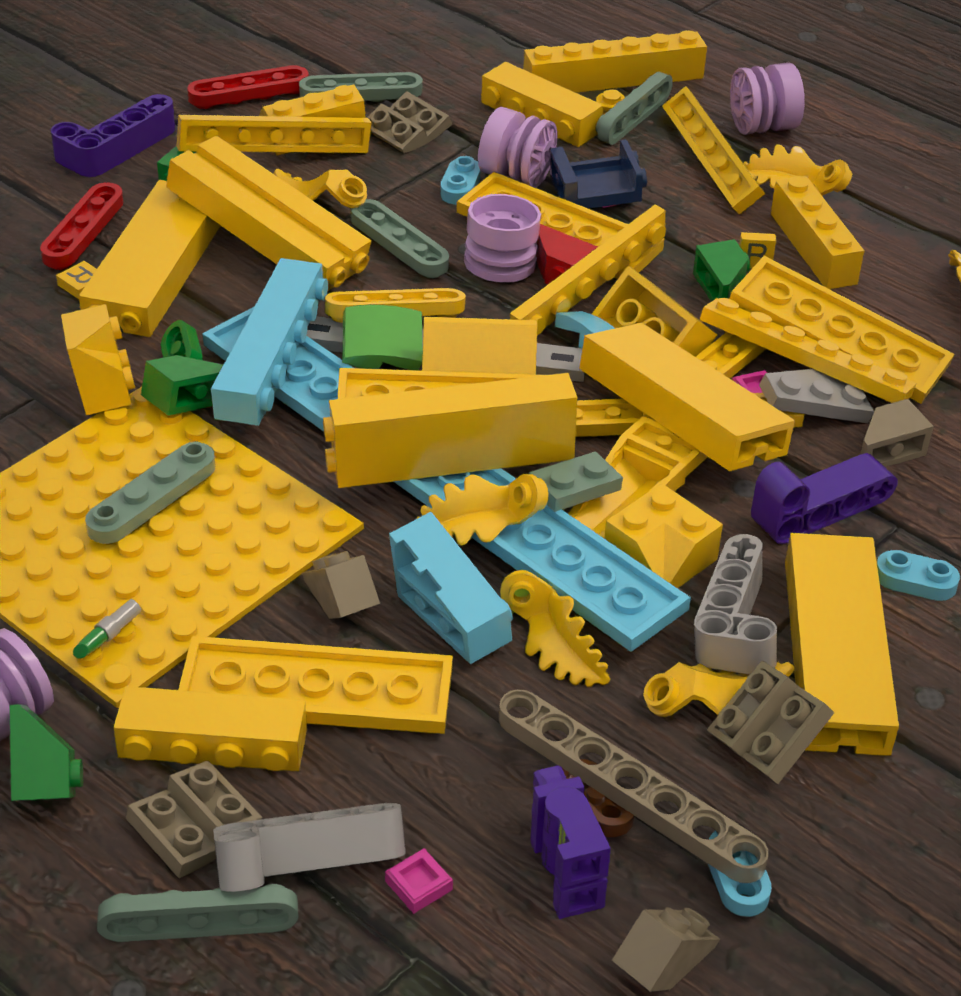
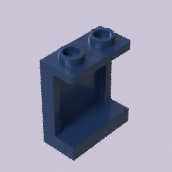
M620 140V154L618 156L569 162L563 147L550 149V177L558 197L585 208L642 201V188L647 187V175L645 168H640L636 150L632 151L627 140Z

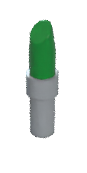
M129 599L110 616H105L74 647V657L78 659L84 658L105 642L111 641L120 633V629L141 613L140 605L135 600Z

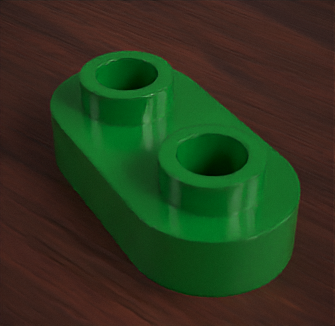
M182 320L173 322L167 328L161 340L163 358L178 355L202 360V351L196 329Z

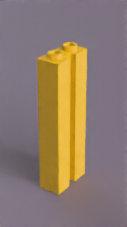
M217 135L199 144L196 153L188 150L170 160L166 188L275 264H278L280 258L321 263L323 278L328 280V291L333 287H339L347 278L355 273H361L368 265L370 239Z
M159 180L79 294L81 310L106 304L109 317L117 316L119 325L124 333L151 337L221 226L166 188L167 181Z
M643 323L584 336L580 370L728 471L753 465L755 456L763 461H768L788 454L795 423L794 419Z
M569 373L329 400L330 417H323L325 441H332V448L325 449L327 472H335L338 488L567 461L575 457L577 395Z
M790 533L785 569L795 684L824 702L835 712L805 750L837 752L839 745L854 746L855 754L891 756L899 723L874 540L870 537Z

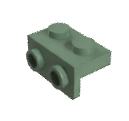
M596 451L529 472V474L541 478L546 483L548 488L547 505L554 512L620 491L623 477Z

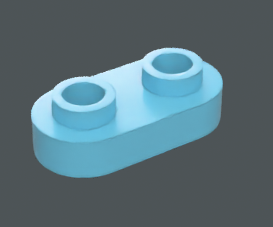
M460 156L449 163L441 181L440 196L442 200L457 205V201L479 184L481 171L478 162L472 157Z
M901 550L886 551L877 560L879 583L885 588L937 601L948 600L956 594L960 575L958 570L946 561L911 554Z
M714 831L709 839L717 837V831ZM739 851L732 855L734 860L742 865L750 866L758 862L757 857L748 851ZM709 865L721 900L728 910L740 916L750 917L758 915L766 909L771 894V882L766 870L762 878L756 882L739 883ZM740 894H746V895H748V896H750V897H745V896H742V895H740Z

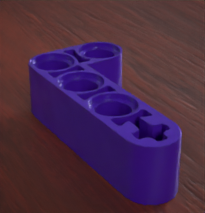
M161 94L149 96L89 130L72 122L55 124L50 130L55 161L85 177H95L109 171L168 137L175 131L172 98Z
M868 453L858 455L802 479H799L782 462H774L766 466L757 477L751 517L777 544L789 543L790 533L810 534L886 501L895 491L898 480Z

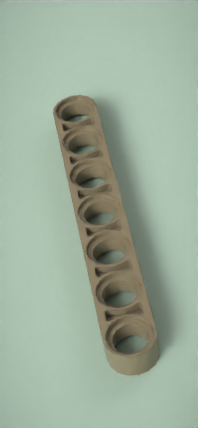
M517 689L503 695L500 700L499 722L506 732L558 766H561L573 776H579L581 781L729 878L739 883H752L762 878L768 861V848L765 842L758 836L527 690ZM513 707H524L531 712V715L524 718H516L511 716L508 710ZM556 729L564 732L567 737L561 741H551L544 737L543 734L548 730ZM584 753H596L604 761L597 765H588L583 763L579 757ZM629 776L637 779L641 786L635 789H625L620 787L616 781L621 777ZM659 801H670L678 806L679 811L673 814H664L659 812L654 807V804ZM702 825L709 826L717 831L718 836L709 840L702 839L694 834L693 829ZM739 851H748L757 857L758 862L750 866L742 865L735 861L732 855Z

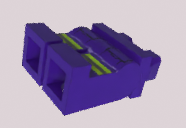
M553 766L535 771L533 778L535 787L532 803L531 845L535 853L542 852L543 866L547 871L555 875L553 906L558 918L562 919L605 908L606 877H608L611 848L584 795V785L580 777L566 779L561 766Z

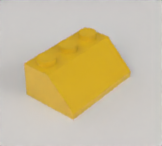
M341 85L333 90L321 93H309L304 97L288 101L280 100L272 105L263 106L259 116L366 118L364 99L355 85ZM275 152L276 156H277V155H281V154H285V153H289V152Z
M630 266L624 270L592 313V315L603 319L614 328L643 323L695 357L706 349L718 335Z
M424 317L422 371L536 375L537 320Z

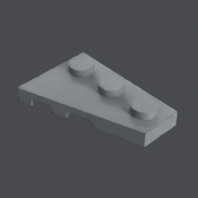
M814 369L765 373L759 384L768 403L778 410L868 423L874 414V410L863 390Z

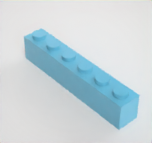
M280 258L211 387L214 419L259 426L265 412L272 409L274 394L277 388H282L284 384L286 369L288 365L294 364L299 343H304L307 336V327L310 321H315L318 304L320 300H325L327 295L328 280L323 278L321 263Z

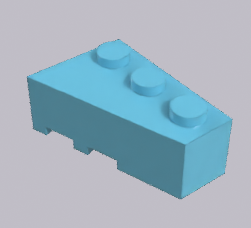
M432 512L389 533L398 597L467 662L472 664L512 641L511 621L513 620V615L509 605L499 597Z

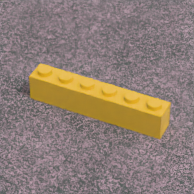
M682 31L679 34H654L650 37L641 38L625 37L622 40L612 41L596 40L593 43L584 44L567 43L564 46L555 47L538 46L535 49L524 50L523 70L575 93L640 86L656 72L670 75L673 82L703 79L707 45L698 32Z

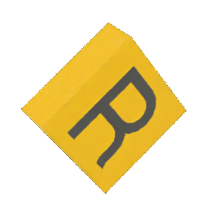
M741 232L739 246L743 252L748 254L750 268H753L763 256L773 260L776 246L775 234Z
M83 261L57 274V284L79 299V294L97 269Z

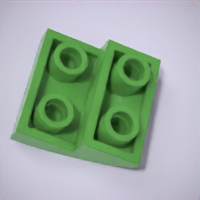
M357 305L345 308L343 312L342 363L363 369H379L383 362L408 370H419L423 361L421 311L389 305Z

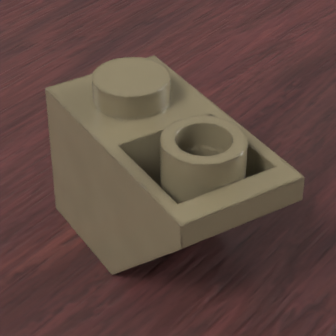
M348 551L328 555L312 561L314 569L302 573L305 583L329 619L341 618L380 604L364 555L350 558Z
M665 907L664 910H643L612 961L649 991L671 990L716 947L720 939L708 930L710 923L702 915L690 908L673 910Z

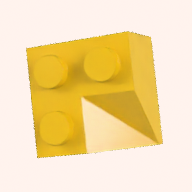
M106 304L62 314L66 347L86 415L131 405L129 390L135 389L127 351L126 349L118 350L116 343L117 339L123 338L117 316L109 317Z
M661 483L606 520L604 539L676 588H679L718 559L723 524Z

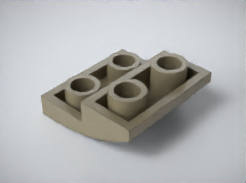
M408 91L390 108L381 103L367 117L371 121L370 133L402 153L411 152L428 144L452 125L449 115Z
M761 661L728 704L719 712L707 731L772 781L779 784L835 712L824 702L797 686L788 676L766 662Z
M209 761L170 775L167 790L129 804L126 814V820L178 878L184 877L216 859L214 828L231 823L262 819V816Z

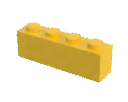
M504 62L482 75L481 103L494 109L505 107L521 112L525 115L526 119L530 116H536L540 120L552 121L556 124L557 138L576 147H580L598 135L596 124L600 116L603 115L602 104L508 62Z
M793 176L789 179L776 180L771 215L823 286L828 289L857 285L864 255V249L807 176Z
M125 686L113 727L118 758H130L138 761H169L180 764H200L209 761L212 765L230 768L248 767L272 771H299L307 732L306 701L301 699Z

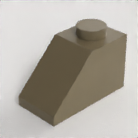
M909 399L877 407L866 432L861 454H871L884 467L926 456L934 426Z

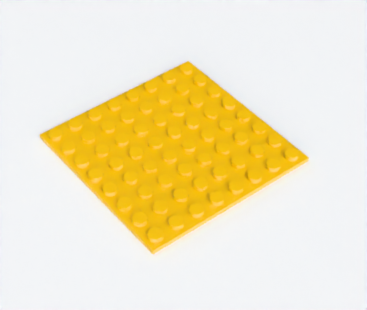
M142 387L129 394L131 405L99 412L0 473V618L116 708L120 706L125 686L146 688L185 660L192 636L215 638L299 577L303 572L313 566L312 561L329 555L364 529L363 522L191 411L168 416L141 396ZM189 442L204 443L213 449L215 470L205 480L123 539L109 544L97 543L90 539L87 534L85 518L93 507ZM129 599L135 600L140 605L141 613L120 629V633L111 641L105 642L84 658L78 659L74 657V647L105 616H110Z

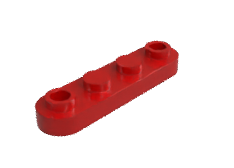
M292 65L197 80L190 83L187 87L188 100L197 108L207 109L213 105L225 103L238 104L244 100L256 98L268 99L275 95L287 93L299 94L300 80L309 75L304 67Z
M108 182L92 186L41 244L42 262L56 270L66 269L72 265L123 206L122 188L117 184Z

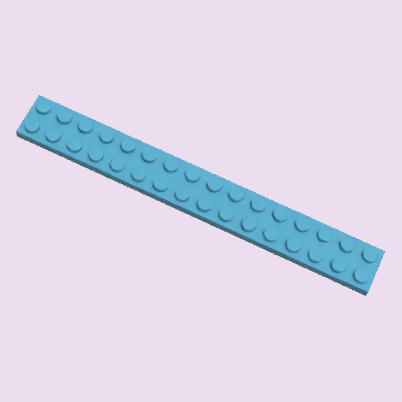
M254 307L202 333L203 345L226 361ZM306 336L304 343H299L294 364L288 365L282 388H277L274 396L324 431L323 417H330L329 400L338 399L339 368L353 367L342 363L340 358ZM500 468L393 482L432 508L429 502L431 495L435 494L445 501L444 485L452 483L459 489L464 490V480L469 475L480 476L498 486L509 485L516 478ZM546 505L543 510L538 511L522 524L506 526L491 542H482L476 532L471 537L517 571L525 570L531 572L551 585L557 591L558 596H571L574 600L573 611L630 652L683 615L690 608L691 597L562 509L554 512Z

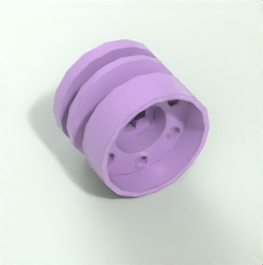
M771 64L765 70L760 66H753L751 69L744 67L738 68L734 72L730 87V105L735 125L740 133L744 135L753 134L754 132L764 133L769 127L774 131L790 130L800 125L805 107L804 88L799 70L794 64Z
M505 107L495 109L490 115L480 139L478 149L480 171L488 175L493 172L506 177L510 175L511 179L534 188L538 187L550 170V149L556 148L557 145L556 124L546 119L540 120L536 116H530L526 119L523 113Z
M490 194L474 200L469 206L466 230L468 236L465 242L466 251L464 254L466 268L475 276L495 282H515L530 276L534 272L537 259L538 245L536 241L539 236L541 222L539 208L527 199L508 194Z
M5 628L0 629L1 741L10 735V705H27L35 714H42L50 709L54 702L51 684L38 658L24 641L15 633Z

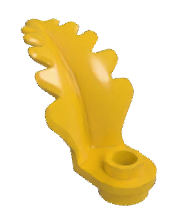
M779 144L775 146L773 155L769 153L767 148H762L760 150V158L756 154H752L749 164L747 161L743 163L759 185L770 181V187L775 188L776 180L789 179L793 176H807L821 196L832 191L840 192L844 190L852 178V172L848 164L843 160H835L821 167L814 164L800 146H793L790 154H788L785 148Z
M275 169L273 173L312 201L326 189L342 205L349 208L362 206L367 198V187L364 181L352 175L347 169L328 170L310 181H302L300 177L293 178L290 173H285L280 169Z
M472 474L465 478L464 490L459 489L452 483L444 485L445 501L435 494L431 495L429 502L432 508L423 505L421 507V514L423 516L432 512L451 537L455 534L457 543L460 546L467 544L475 532L482 542L487 543L493 541L506 526L522 524L538 511L543 510L548 502V488L544 480L537 478L533 474H522L506 486L495 485L480 476Z
M525 570L514 571L506 576L500 587L501 599L509 605L512 611L529 622L530 626L525 653L528 656H533L538 651H541L539 668L545 671L553 663L557 662L554 676L558 680H563L569 672L572 685H578L583 679H585L587 687H592L596 683L601 685L608 684L610 682L609 674L606 672L608 664L598 662L602 657L601 651L599 649H589L594 644V638L591 635H579L585 624L584 619L581 616L569 617L574 606L572 597L558 596L557 591L551 585ZM518 589H526L529 591V594L524 597H518L514 592Z
M679 662L665 673L654 675L647 682L643 693L648 709L660 717H667L676 713L692 700L703 702L718 715L750 674H736V672L724 670L714 672L711 668H707L701 663L691 667ZM777 662L775 669L789 677L794 671V665L789 662L783 664Z

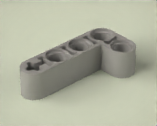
M740 534L726 541L695 617V658L698 663L707 668L751 674L761 661L766 662L773 668L777 665V626L768 618L750 615L763 577L762 542L755 536Z
M396 803L374 804L231 823L218 826L213 830L219 888L222 891H244L260 887L265 883V876L388 860L401 857L406 853L401 805Z

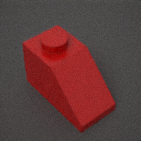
M540 224L539 236L536 241L538 245L536 261L544 283L550 284L598 247Z

